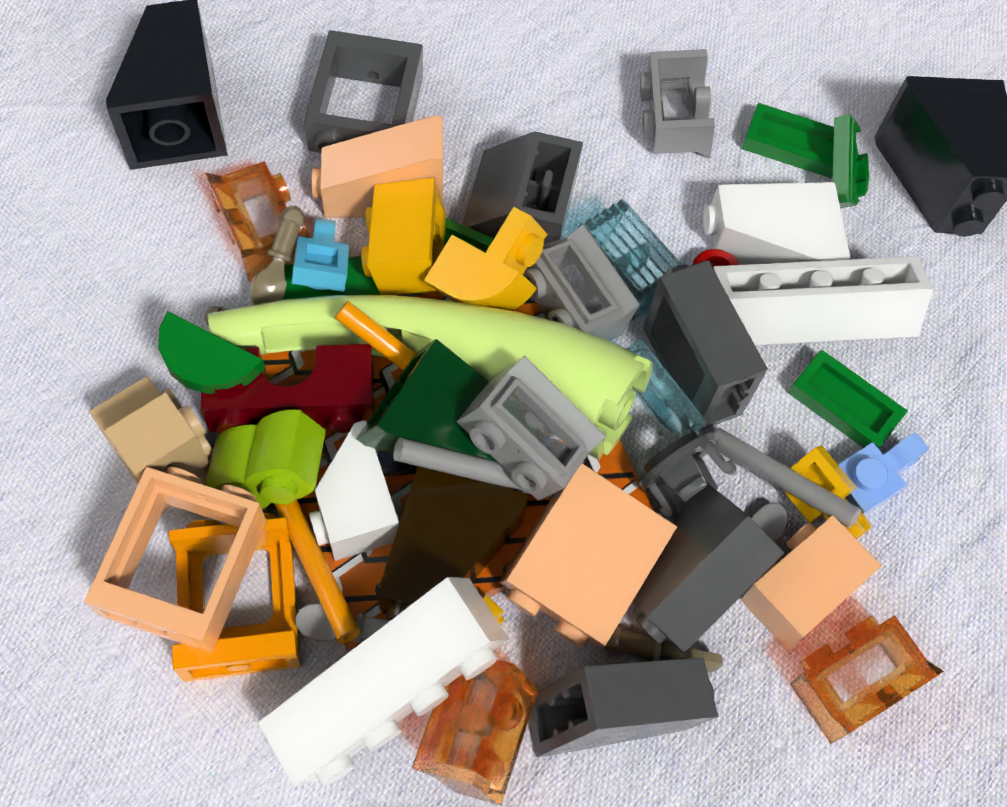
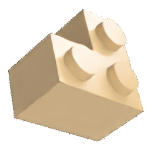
M147 375L89 411L102 434L137 484L146 467L165 473L169 467H176L196 475L201 479V484L205 485L210 465L208 460L212 457L213 449L204 437L206 432L196 415L188 405L182 407L169 388L159 392ZM166 504L165 507H164L163 512H165L166 510H168V509L171 508L172 506Z

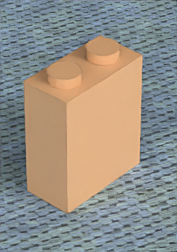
M582 463L565 488L556 492L555 496L550 499L498 583L510 590L505 599L521 611L535 617L540 610L558 622L554 632L571 644L581 649H584L587 642L591 645L606 646L677 526Z

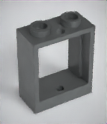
M329 30L304 119L308 151L321 154L322 147L413 122L423 79V44ZM336 77L401 87L392 124L326 114Z
M709 260L690 267L687 264L677 265L660 276L643 329L695 431L698 432L743 415L768 368Z

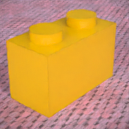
M435 178L375 184L373 205L368 206L365 213L366 226L369 233V245L363 246L361 251L362 267L365 275L373 278L380 295H402L437 291L424 281L444 248L446 210Z

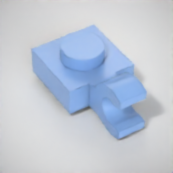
M916 432L903 439L884 455L872 442L838 464L857 487L845 499L860 508L861 512L866 515L900 493L907 486L899 473L920 460V456L926 453L929 447Z

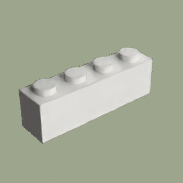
M917 256L713 267L755 345L917 337L920 335L934 289Z
M447 577L261 719L258 725L294 787L317 780L322 787H325L340 779L354 768L350 758L364 747H367L369 752H372L394 739L401 732L397 723L412 711L417 716H421L441 704L449 696L445 687L463 674L465 679L469 680L493 665L498 659L493 651L509 640V638L469 578Z

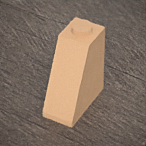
M430 116L322 147L321 168H312L313 198H322L324 217H365L366 208L373 205L375 184L434 177L443 201L442 116Z

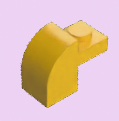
M513 207L486 253L451 235L424 281L454 302L512 311L524 304L537 289L523 274L527 267H531L539 259L547 233L531 215Z

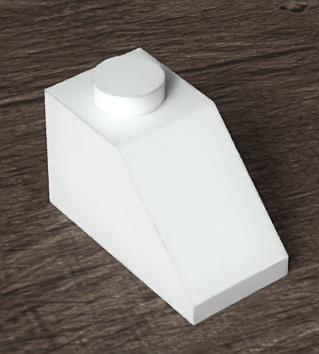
M366 420L354 423L315 489L319 510L309 513L318 546L329 543L335 561L392 544L399 526L375 448L364 446L356 440L366 425Z

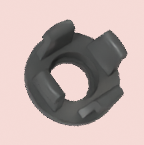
M696 432L688 433L666 446L644 466L647 474L641 479L639 486L644 492H652L661 504L662 508L659 512L665 518L675 517L677 510L663 484L667 483L684 502L707 487V483L716 490L718 489L703 460L706 454L710 456L724 473L729 475L736 473L737 469L732 460L726 462L715 447L719 439L714 432L700 437Z

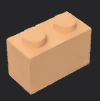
M833 515L818 529L811 522H808L786 542V545L792 551L779 563L776 561L741 599L746 607L787 651L882 566Z

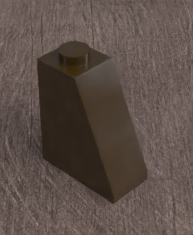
M417 466L377 593L379 610L387 612L386 618L391 621L447 577L469 578L473 582L523 524L529 494Z

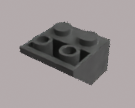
M533 131L484 150L462 225L495 238L513 207H516L531 215L545 230L547 236L544 239V245L560 240L577 179L583 142Z

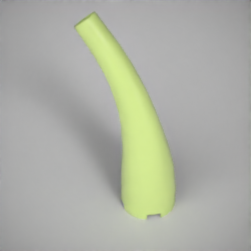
M334 295L287 299L208 313L210 333L239 348L260 347L262 355L283 351L315 350L317 345L368 344L334 318L338 310L348 300L415 353L433 340L438 339L488 381L523 356H526L606 436L589 453L590 456L600 460L602 453L608 455L613 450L633 418V416L629 415L636 397V391L633 389L641 393L645 392L653 366L651 361L612 341L567 324L516 311L430 298L396 295ZM371 347L372 355L385 357L377 350H375L373 347ZM513 392L510 394L509 398L527 412L529 407ZM548 426L542 429L559 438Z

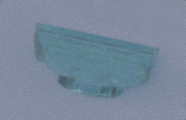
M638 340L627 348L652 362V372L645 392L641 393L633 389L652 416L671 432L681 436L697 432L704 427L706 420L644 341Z

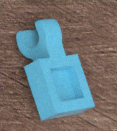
M315 218L313 238L297 237L291 284L304 285L317 290L330 289L344 292L348 269L349 244L334 242L336 221Z

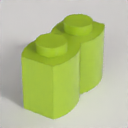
M301 410L279 411L264 417L257 425H241L229 428L220 433L215 440L205 486L222 490L224 485L242 488L257 498L256 502L260 503L262 509L270 503L290 504L296 499L303 498L312 493L316 488L326 430Z

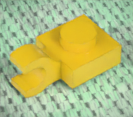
M822 445L812 449L791 467L792 470L844 500L857 489ZM783 490L808 522H815L822 516L826 520L830 518ZM860 512L857 521L851 528L844 526L856 539L873 528L862 512Z

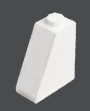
M835 182L723 184L717 186L711 205H705L703 228L706 235L712 236L713 249L724 250L732 254L742 264L851 259Z

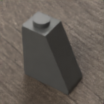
M707 483V487L691 497L674 522V525L677 526L676 530L633 599L642 611L636 618V621L659 644L668 637L684 653L784 554L781 548L744 511L709 483Z
M704 657L584 666L525 698L536 757L681 732L719 717L714 700V689L709 680Z

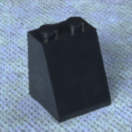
M197 0L146 5L106 98V107L130 170L228 155L214 67Z
M906 76L874 136L875 145L935 233H955L963 237L975 234L982 235L1007 201V94L1004 80Z

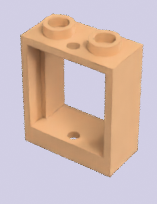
M146 467L84 602L100 617L213 653L267 522L260 503L256 502L257 498L252 493L236 486L224 485L222 490L202 485L199 477L180 468L169 467L165 473ZM166 504L239 527L203 614L128 589Z

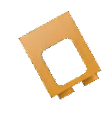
M264 513L267 522L255 549L264 550L270 554L273 596L272 618L262 624L223 628L213 653L181 643L172 645L173 670L183 682L302 667L300 636L295 621L298 608L293 544L288 535V521L286 517L277 518L274 514ZM196 520L186 524L185 529L169 530V542L176 552L177 606L203 614L205 610L204 562L210 556L228 554L239 527L230 524L220 525L218 521Z

